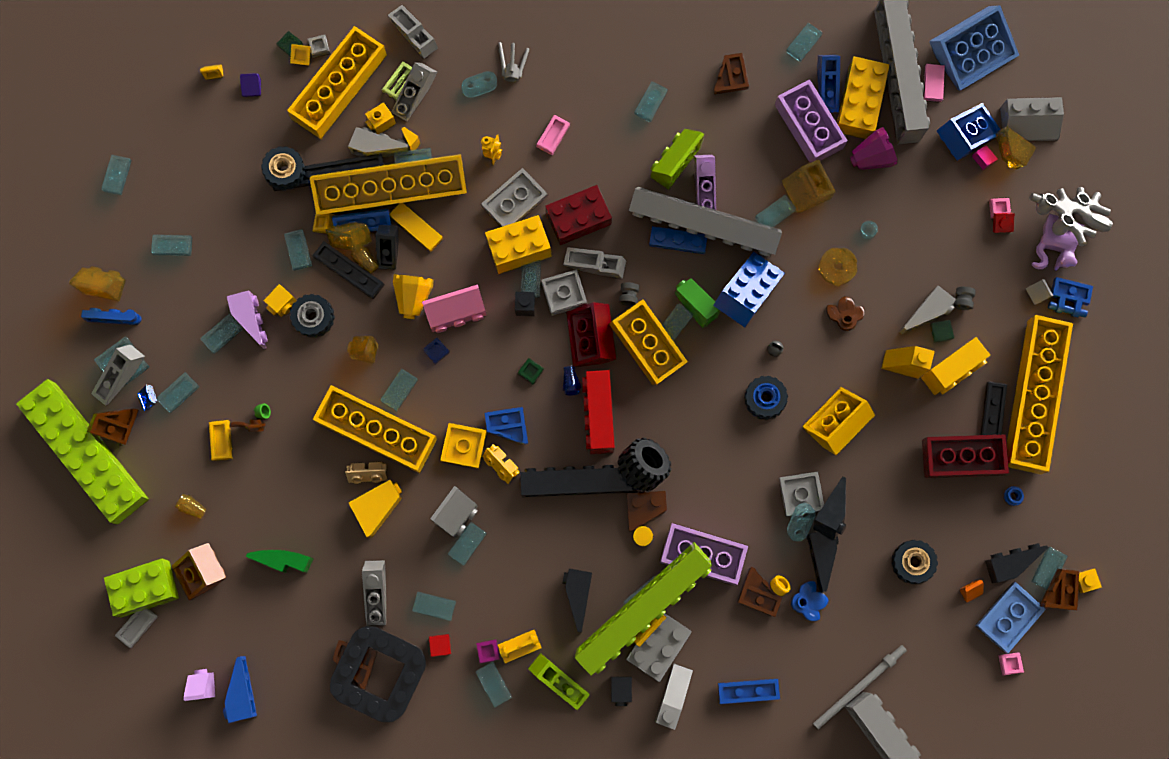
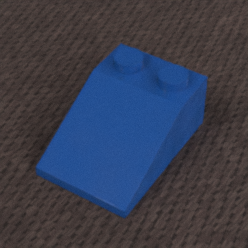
M983 103L950 119L937 130L940 138L957 161L1003 133Z

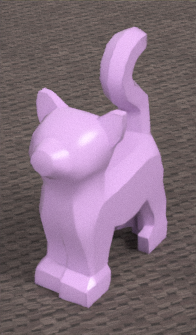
M1049 214L1043 226V235L1036 248V253L1041 262H1032V266L1036 269H1044L1049 263L1044 249L1061 252L1057 258L1054 270H1058L1059 267L1068 268L1076 266L1077 264L1074 251L1078 242L1074 234L1068 230L1067 233L1059 236L1052 231L1053 224L1058 220L1059 216Z

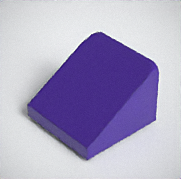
M240 74L242 97L261 96V78L259 74Z

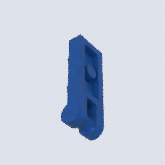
M89 308V310H82L81 318L87 322L138 325L142 320L141 316L131 309L122 313L116 309H109L107 312L98 308Z

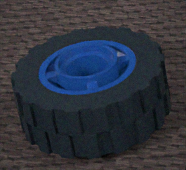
M771 376L755 378L749 384L744 398L747 410L752 413L751 415L758 417V419L769 420L777 415L779 416L788 402L786 387L777 378ZM768 394L771 397V401H763L761 395Z

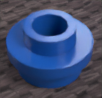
M1012 486L1005 490L1004 500L1007 504L1017 506L1023 502L1024 494L1020 488ZM1011 493H1014L1016 495L1015 500L1011 498Z

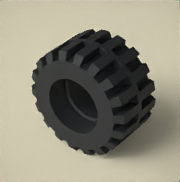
M636 439L618 457V465L620 466L618 468L622 472L623 479L625 478L627 483L631 484L633 488H638L643 492L645 490L647 492L654 490L670 475L669 473L672 469L668 454L665 453V450L657 442L654 443L651 439Z

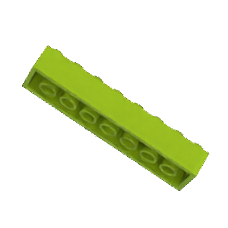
M47 379L16 403L110 523L118 525L149 500L101 438L87 432L89 423L55 382Z
M693 542L583 642L576 650L575 659L591 676L595 672L599 674L606 667L605 663L610 658L612 660L616 659L621 653V648L625 645L627 647L636 640L635 636L640 631L644 633L651 626L650 622L654 618L657 620L666 613L665 608L670 604L672 606L681 599L680 595L685 590L689 592L695 587V581L701 577L703 579L711 572L712 564L709 557Z

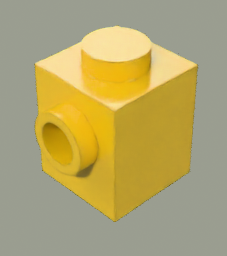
M384 102L365 113L367 127L372 131L374 130L376 134H380L396 124L394 116Z
M279 284L263 301L268 305L266 309L272 315L277 313L282 317L290 312L293 303L297 300Z

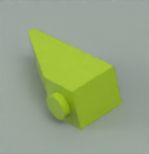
M541 653L528 668L539 680L576 710L581 707L590 695Z

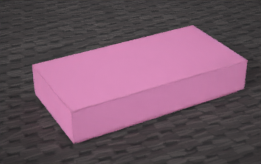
M926 64L924 100L942 102L945 65Z
M554 115L536 147L553 155L570 127V123Z

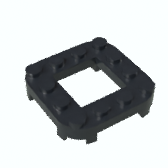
M362 627L352 635L331 677L330 692L340 703L380 722H394L406 711L425 671L426 659L424 653L418 646L378 627ZM369 647L405 664L388 701L352 684Z

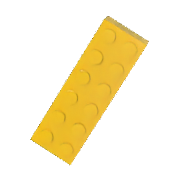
M354 26L288 108L287 112L290 118L321 139L387 56L384 45Z
M332 385L313 418L317 424L419 474L437 441L435 435Z

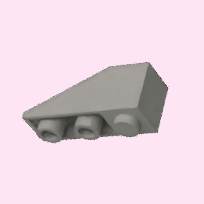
M414 63L391 113L408 121L430 89L437 71L423 63Z
M356 127L348 145L351 154L360 157L380 153L382 157L410 154L409 145L404 140L391 139L384 133H373L372 130L366 127H362V129Z
M385 560L365 561L362 569L366 626L386 625Z

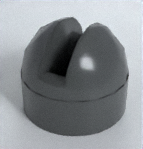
M772 341L768 345V353L771 356L777 357L783 352V344L780 341ZM772 345H775V346L781 348V350H778L777 348L773 347Z

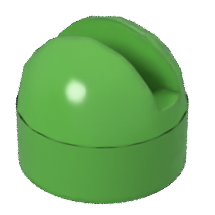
M265 403L255 406L253 410L255 411L254 416L257 419H267L271 414L270 407Z

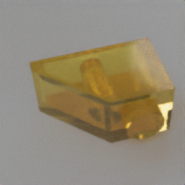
M1009 127L999 130L996 136L1002 160L1009 167L1016 170L1026 166L1036 147Z
M352 222L325 229L332 247L356 251L372 241L367 224Z
M353 336L352 342L350 341L348 344L347 352L354 360L374 363L379 345L372 336Z

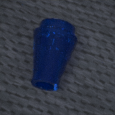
M564 367L563 391L565 395L573 396L579 394L581 384L575 372V367Z

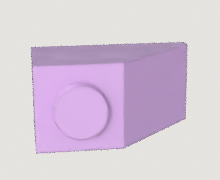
M207 669L195 670V675H188L184 701L215 697L214 672L207 673Z

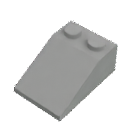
M454 486L430 519L455 538L457 535L461 536L465 531V523L468 519L472 520L478 513L476 508L478 506Z

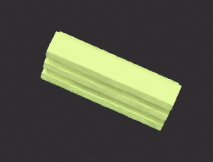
M402 62L385 84L382 92L387 93L389 97H393L397 101L405 84L404 80L409 75L412 67ZM406 68L407 70H406V71L404 72V74L399 78V80L397 81L396 85H395V86L393 87V89L390 91V90H389L390 87L393 85V83L396 81V79L399 77V75L402 73V71Z

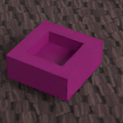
M496 639L476 643L480 663L500 659Z

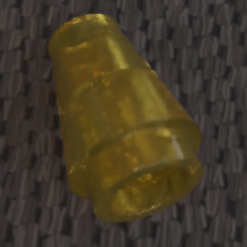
M361 245L351 253L353 261L370 274L378 268L367 247L364 248Z
M185 494L179 498L175 506L179 509V512L198 517L199 519L207 511L192 496Z

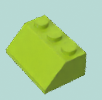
M684 129L681 134L678 132L672 140L673 144L671 147L667 146L663 151L661 160L659 162L656 160L650 169L652 170L651 178L669 190L694 158V155L700 150L704 133Z

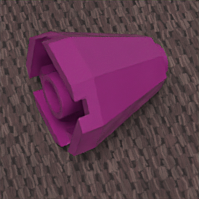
M883 127L873 132L852 151L850 160L853 167L857 166L859 170L888 168L898 164L893 145L889 142V136Z

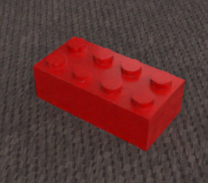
M610 370L586 371V377H582L583 393L586 392L587 396H584L583 406L584 411H588V415L584 419L585 430H589V435H586V450L590 449V454L613 453L615 445Z

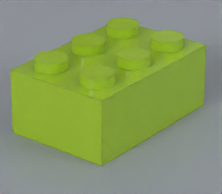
M163 558L104 577L112 614L115 617L123 618L135 612L179 599L170 561Z

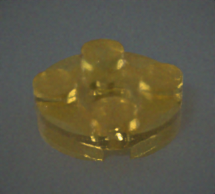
M846 248L829 249L822 256L819 265L822 277L835 286L850 282L858 269L857 258ZM834 263H842L841 268L843 270H836Z

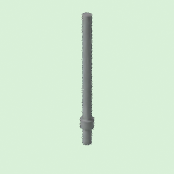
M901 645L891 655L887 654L883 658V662L819 717L813 725L819 730L888 667L892 668L897 663L896 660L907 651L906 648Z

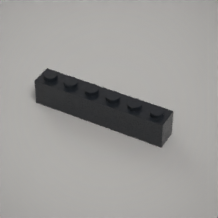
M603 465L599 469H594V466H583V469L576 470L573 466L563 467V470L547 467L544 468V471H536V468L524 469L525 472H520L522 497L636 493L639 491L638 488L635 489L631 484L629 485L625 478L623 479L622 472L619 471V468H614V465Z

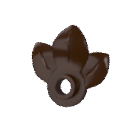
M848 296L842 297L838 302V306L827 305L826 308L829 318L836 321L840 329L844 331L852 330L856 323L863 319L865 314L864 307H855L854 301Z
M252 419L248 424L244 422H231L229 424V427H245L248 429V432L264 431V426H266V423H262V419Z

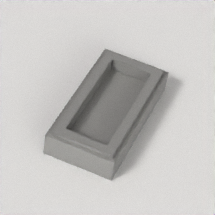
M150 609L135 612L115 636L127 647L132 648L158 616Z

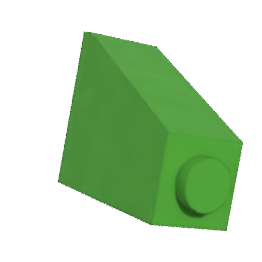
M692 278L688 281L683 280L676 286L675 295L702 329L718 318L720 310L713 306L715 301Z

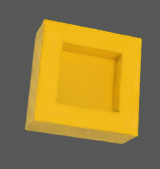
M291 44L290 63L309 65L311 46Z
M1095 569L1079 573L1080 593L1102 588Z

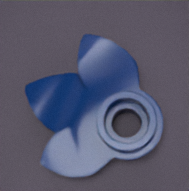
M809 581L802 584L799 593L792 597L791 606L796 612L802 613L807 620L818 621L820 620L818 610L825 608L829 600L823 593L816 592L815 581ZM801 599L803 600V603H804L803 606L800 605V600H801Z

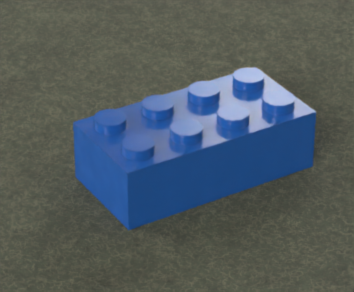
M753 252L722 290L713 306L743 327H746L785 273L762 256Z

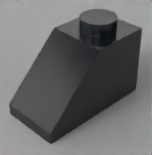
M379 225L376 233L377 269L396 270L398 226Z

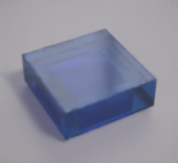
M438 337L423 348V351L435 365L450 353Z
M145 385L138 392L143 410H150L158 402L152 385Z

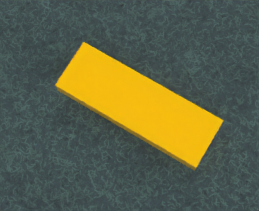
M399 203L390 213L391 219L430 252L443 240V237L404 203Z

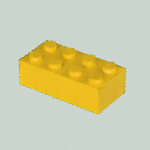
M853 56L848 68L837 124L843 134L866 139L876 131L890 64Z
M644 299L609 323L653 386L663 381L688 362Z

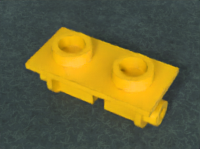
M496 135L495 139L488 136L481 139L483 155L492 160V165L495 164L496 159H500L502 154L499 135Z
M493 444L485 450L482 457L486 464L492 466L497 472L499 478L509 484L512 478H515L520 473L518 471L519 468L511 459L504 463L503 459L507 455L499 446Z
M535 630L498 644L504 663L542 648Z

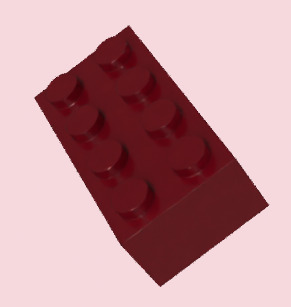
M1006 434L941 436L922 439L925 478L1003 476L1009 474Z

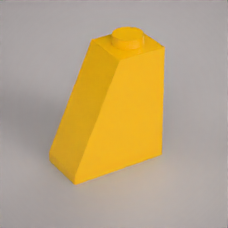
M918 346L886 350L881 369L919 379L931 369L935 351Z
M388 480L349 502L367 538L370 539L376 534L402 499L400 496L402 490L397 482L393 483L391 480Z

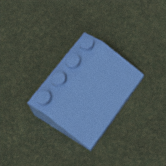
M988 6L929 41L936 59L941 65H945V72L959 91L1019 56L1001 6Z

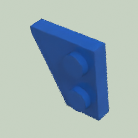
M523 407L484 413L487 433L525 445L528 444Z

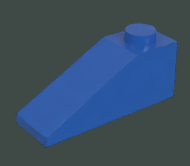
M818 55L817 77L819 95L830 113L839 112L840 56Z
M246 656L236 658L227 691L223 714L224 718L228 719V723L257 716Z

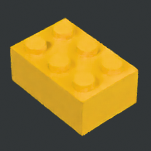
M539 215L485 232L498 274L552 257L551 247Z
M975 337L924 374L921 379L934 395L939 392L943 395L987 363L985 359L990 356V353L978 338Z

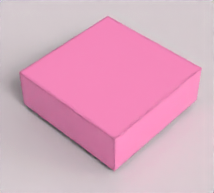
M1009 198L989 200L991 219L994 213L1011 212Z
M1020 652L998 655L1002 675L1024 673Z

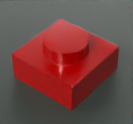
M994 213L993 232H1014L1015 213Z

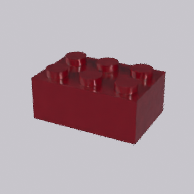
M598 185L545 205L546 215L560 245L610 226L612 223V216Z

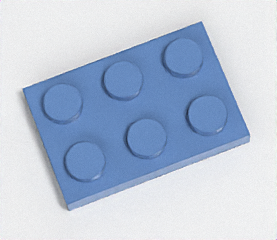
M1013 582L976 624V627L1001 650L1009 653L1046 609L1040 607L1039 602L1020 585Z

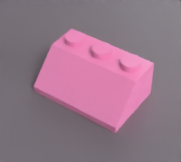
M478 284L422 301L432 332L436 331V333L444 332L451 326H463L465 322L473 320V322L482 320L483 316H486Z

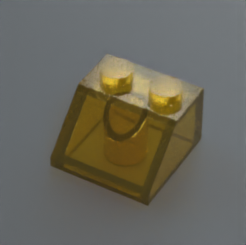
M90 266V269L82 267L70 280L69 284L82 294L120 301L126 280L117 271L109 270L108 272H103L100 268Z

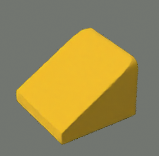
M221 64L206 66L200 69L206 80L223 77Z
M403 127L401 129L403 136L413 154L420 145L419 137Z
M315 214L313 232L335 234L332 221L334 214Z

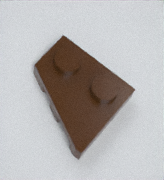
M132 408L94 413L87 432L126 445L139 410Z

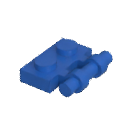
M1058 277L1054 278L1051 292L1053 294L1052 297L1058 299L1057 303L1050 301L1048 309H1052L1056 313H1068L1076 318L1079 316L1086 318L1088 311L1081 308L1082 305L1087 306L1090 304L1093 286ZM1065 300L1074 302V306L1065 305Z

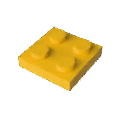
M448 423L440 461L479 469L487 430Z

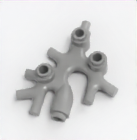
M1078 187L1077 195L1070 200L1064 189L1061 188L1056 191L1060 200L1051 193L1045 195L1031 193L1029 197L1030 200L1036 202L1035 209L1038 214L1044 215L1054 210L1060 215V218L1052 227L1054 234L1064 235L1069 230L1076 237L1079 246L1087 244L1084 235L1094 238L1096 231L1078 224L1074 220L1072 213L1078 214L1088 226L1098 231L1108 232L1112 227V221L1105 217L1110 214L1111 209L1103 207L1098 203L1101 198L1099 192H1095L1090 199L1084 193V188ZM1090 210H1093V211L1098 212V213H1100V214L1092 213Z

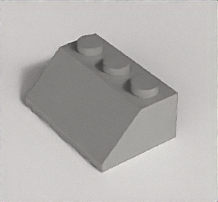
M1062 97L1007 99L1000 107L1003 142L1059 140L1064 117Z

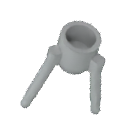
M499 42L502 77L506 81L516 82L519 78H522V71L529 48H526L518 68V65L514 64L515 43H511L510 63L506 67L502 43Z

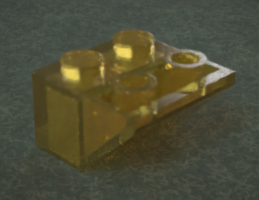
M819 159L800 167L782 180L797 213L832 199L836 192Z

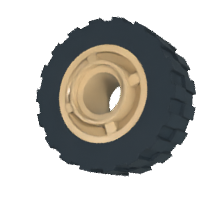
M280 146L271 149L269 153L265 154L266 156L262 160L261 168L265 180L271 187L286 191L287 189L291 190L297 187L303 181L305 166L302 157L294 149ZM283 166H287V167H288V168H287L286 170H284V171H280V170H279V169H280L281 167H283Z
M921 540L906 541L895 549L894 555H892L893 571L905 583L920 584L926 582L937 571V554H935V550L928 543H924ZM911 557H916L918 559V567H913L911 565Z

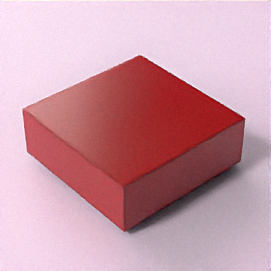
M449 634L429 637L431 657L451 654Z

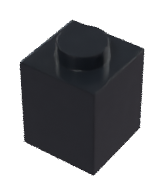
M515 292L516 316H535V292Z
M611 677V702H615V706H627V702H632V677Z

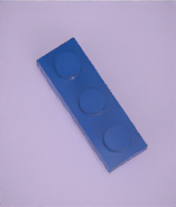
M389 208L332 216L335 236L376 231L379 225H392Z
M652 226L649 246L705 254L707 238L704 237L705 234H692L686 231Z
M778 679L718 683L719 704L780 699Z

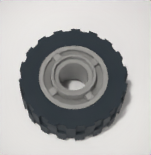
M303 295V297H299L293 303V307L290 310L292 325L302 335L310 338L325 335L334 324V309L320 295ZM316 312V317L313 320H309V314Z

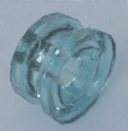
M873 221L864 222L860 228V234L865 239H872L878 231V227ZM866 226L873 228L872 234L865 232Z

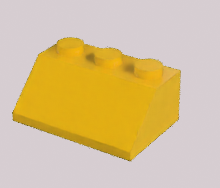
M841 387L802 427L824 449L837 455L875 414L867 400Z

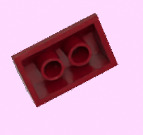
M592 302L566 312L573 367L598 365L616 360L613 331L609 325L611 322L609 304Z

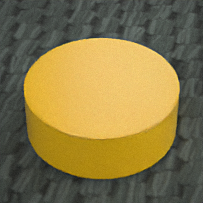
M641 526L634 531L633 540L637 545L647 546L651 543L653 533L648 527Z
M777 575L771 580V588L777 595L784 596L790 591V584L783 576Z

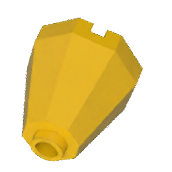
M394 274L393 285L399 314H404L403 318L415 319V316H420L422 312V301L428 299L433 288V279Z

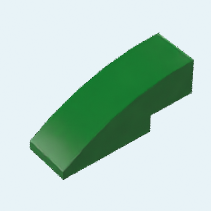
M261 550L250 552L246 555V557L284 573L287 572L289 566L307 573L314 559L285 550Z

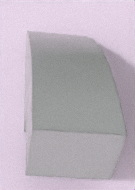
M403 5L388 15L400 33L423 58H426L438 49L434 38Z
M567 247L563 265L592 274L622 279L626 260L623 256L604 254L603 251Z

